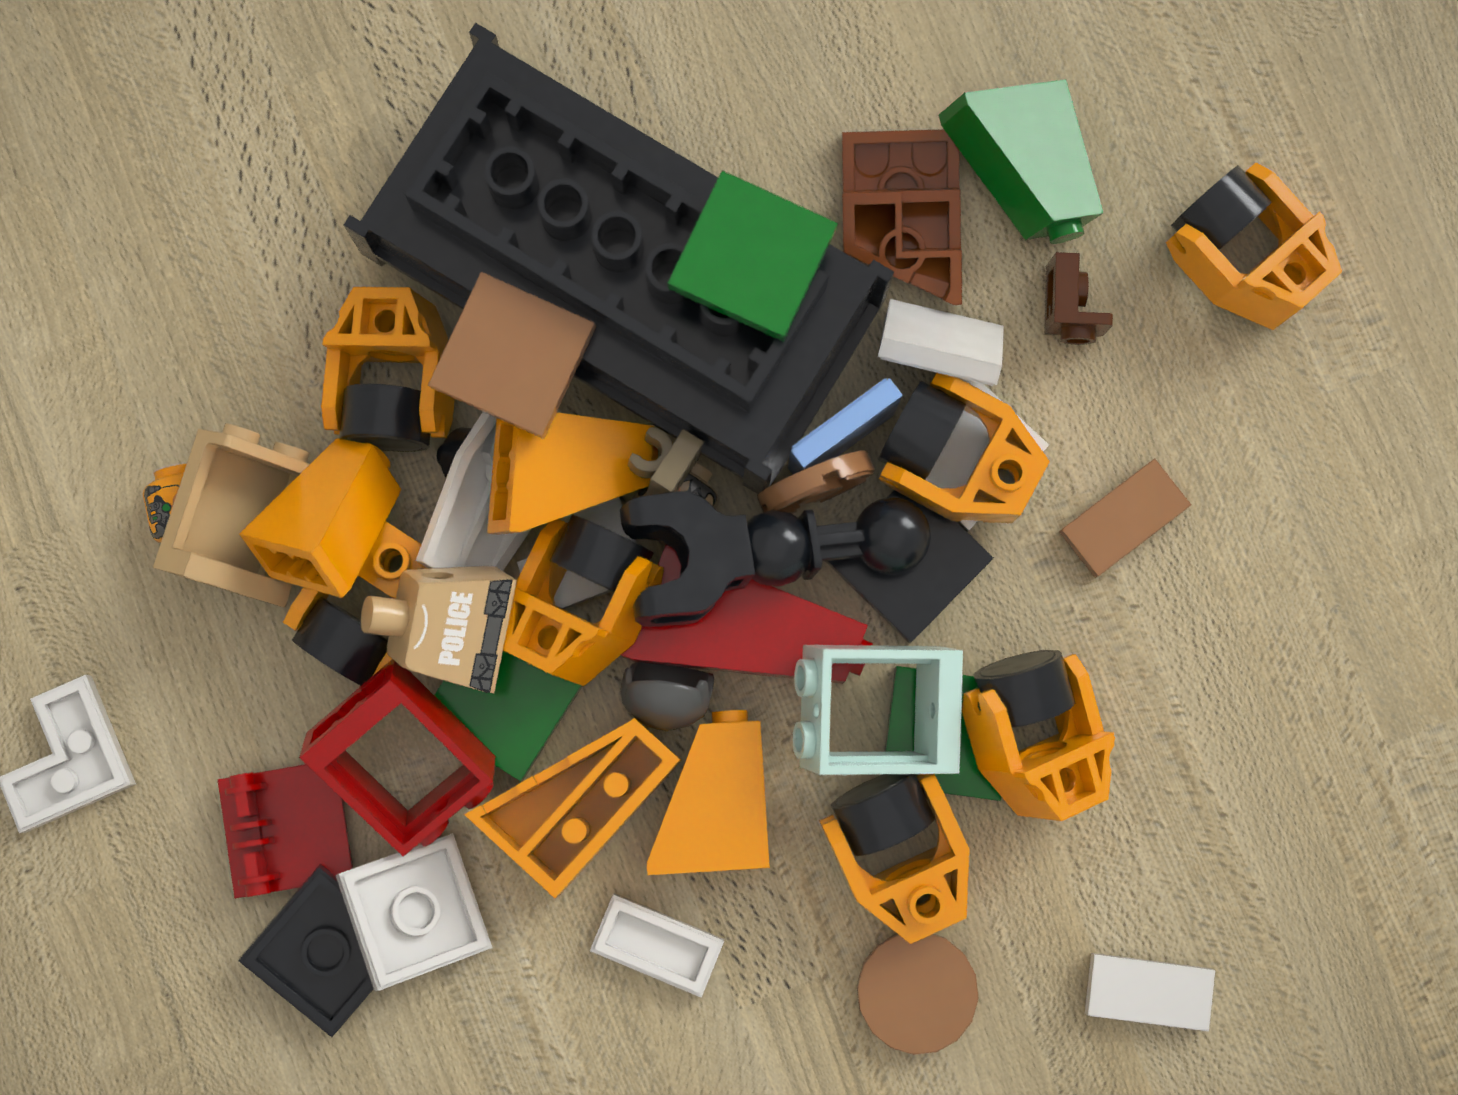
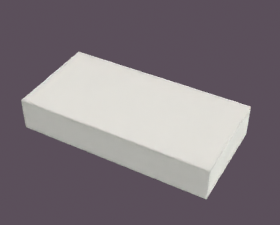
M614 893L590 951L698 997H702L725 939Z
M1091 953L1085 1014L1101 1018L1209 1031L1215 970Z

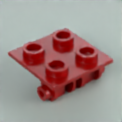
M306 764L257 773L237 774L228 778L217 779L234 899L300 888L320 864L333 875L353 869L343 799Z

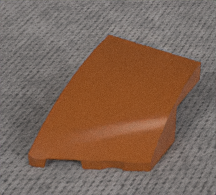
M944 129L842 132L843 252L868 265L874 259L894 271L893 277L931 293L952 305H962L959 149Z

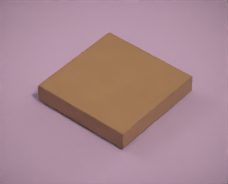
M481 272L428 386L545 439L597 326L590 320Z

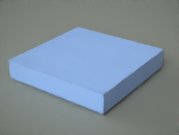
M884 378L791 446L788 463L790 472L795 474L841 455L894 416L903 396L890 378L888 380Z

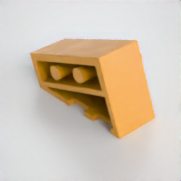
M634 718L464 815L551 896L556 898L564 892L682 760L640 721Z

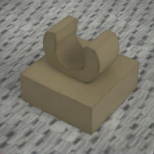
M650 427L646 432L645 441L659 450L660 457L654 461H646L639 455L632 453L629 458L628 467L635 475L641 478H651L647 496L677 492L699 460L704 442L683 429L672 445L671 439L664 431Z

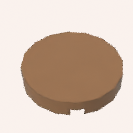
M867 450L844 454L778 481L757 495V499L763 512L777 510L792 514L797 512V509L802 505L817 501L822 503L864 483L867 477L874 474L875 468Z
M898 934L889 937L880 943L874 951L872 950L865 959L856 985L859 1010L871 1032L890 1048L913 1055L938 1052L958 1041L972 1023L979 999L976 974L965 954L946 938L936 934L927 936L912 944L908 943Z

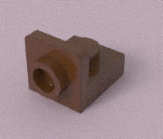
M1056 252L1046 265L1044 334L1060 335V342L1065 344H1093L1096 342V337L1104 336L1113 326V314L1078 312V307H1085L1087 303L1089 289L1088 273L1079 271L1080 253Z

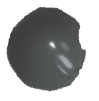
M635 662L631 664L630 668H626L623 674L620 689L622 703L635 719L647 727L662 731L686 728L705 716L710 706L714 675L684 667Z

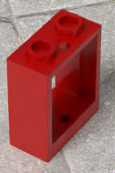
M393 659L306 732L299 756L314 773L403 857L419 843L422 846H428L433 843L447 828L450 817L464 806L467 809H472L480 804L494 786L495 755L408 669L401 667ZM400 703L463 764L409 810L346 751L347 748Z

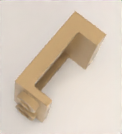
M225 423L222 433L198 429L153 568L285 608L292 585L270 578L239 533L310 465L307 463L310 453L278 442L274 443L273 450L258 445L259 433Z

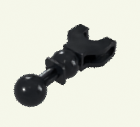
M677 491L634 498L619 510L621 526L627 536L632 539L663 541L675 551L681 564L678 579L661 585L647 587L634 602L635 621L645 627L696 623L710 612L725 591L745 588L751 579L759 584L775 587L793 583L801 576L803 580H810L821 570L822 561L860 557L868 567L879 573L889 575L905 573L916 567L923 560L928 552L931 540L929 523L923 512L913 503L895 497L883 498L871 503L861 512L856 522L816 526L813 509L804 510L799 518L789 512L770 510L757 514L747 521L746 515L726 516L716 511L708 501L689 491Z

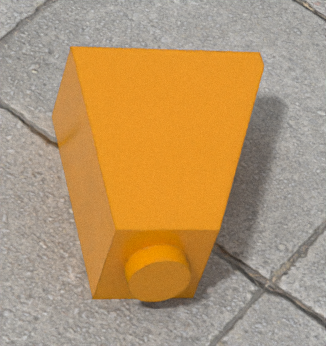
M557 412L545 439H542L496 418L487 534L501 535L523 532L649 486L650 478H641L635 475L629 469L628 462L632 453L639 455L646 461L658 459V449L645 441L646 432L650 427L654 426Z
M336 438L239 535L270 578L343 598L356 580L402 489L389 471L391 468L389 459L377 446L368 442L361 443Z
M748 710L712 712V723L699 725L647 860V875L770 868L761 720L748 721Z

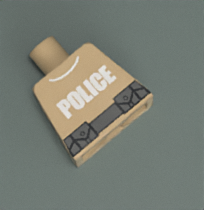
M493 566L408 569L403 571L400 576L396 599L375 596L366 597L361 611V629L363 633L389 636L387 654L405 669L482 692L494 693L517 580Z

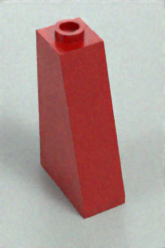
M666 544L658 562V566L664 568L661 584L676 580L680 576L681 564L675 551ZM751 579L745 588L725 591L710 612L696 623L658 627L642 626L635 643L622 653L621 656L632 662L794 679L796 663L803 656V645L872 646L873 643L863 639L868 625L773 586L759 584ZM832 663L831 683L843 684L849 672L860 676L865 663Z

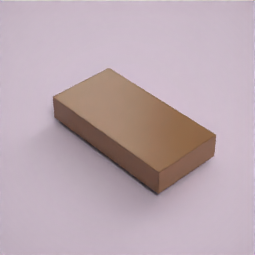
M1153 459L1061 529L1059 533L1094 578H1096L1191 506V503L1158 461Z

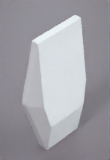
M482 412L455 454L417 555L416 561L427 568L493 566L503 571L531 531L529 529L519 533L487 534L496 417Z

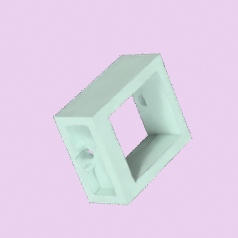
M803 645L802 659L797 661L794 673L795 690L797 695L801 697V721L796 722L792 739L794 754L797 759H800L799 767L818 775L959 774L963 650L941 646ZM832 663L916 664L914 751L829 752Z

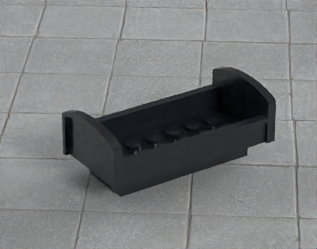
M475 22L469 32L473 49L360 221L349 215L343 224L359 252L381 267L385 264L390 265L462 310L480 273L483 272L594 322L597 327L573 377L676 439L683 429L704 442L701 450L702 455L742 478L743 486L759 494L773 484L790 457L791 446L801 440L884 303L894 271L874 259L868 267L830 244L784 342L668 289V281L718 177L499 47L496 34Z

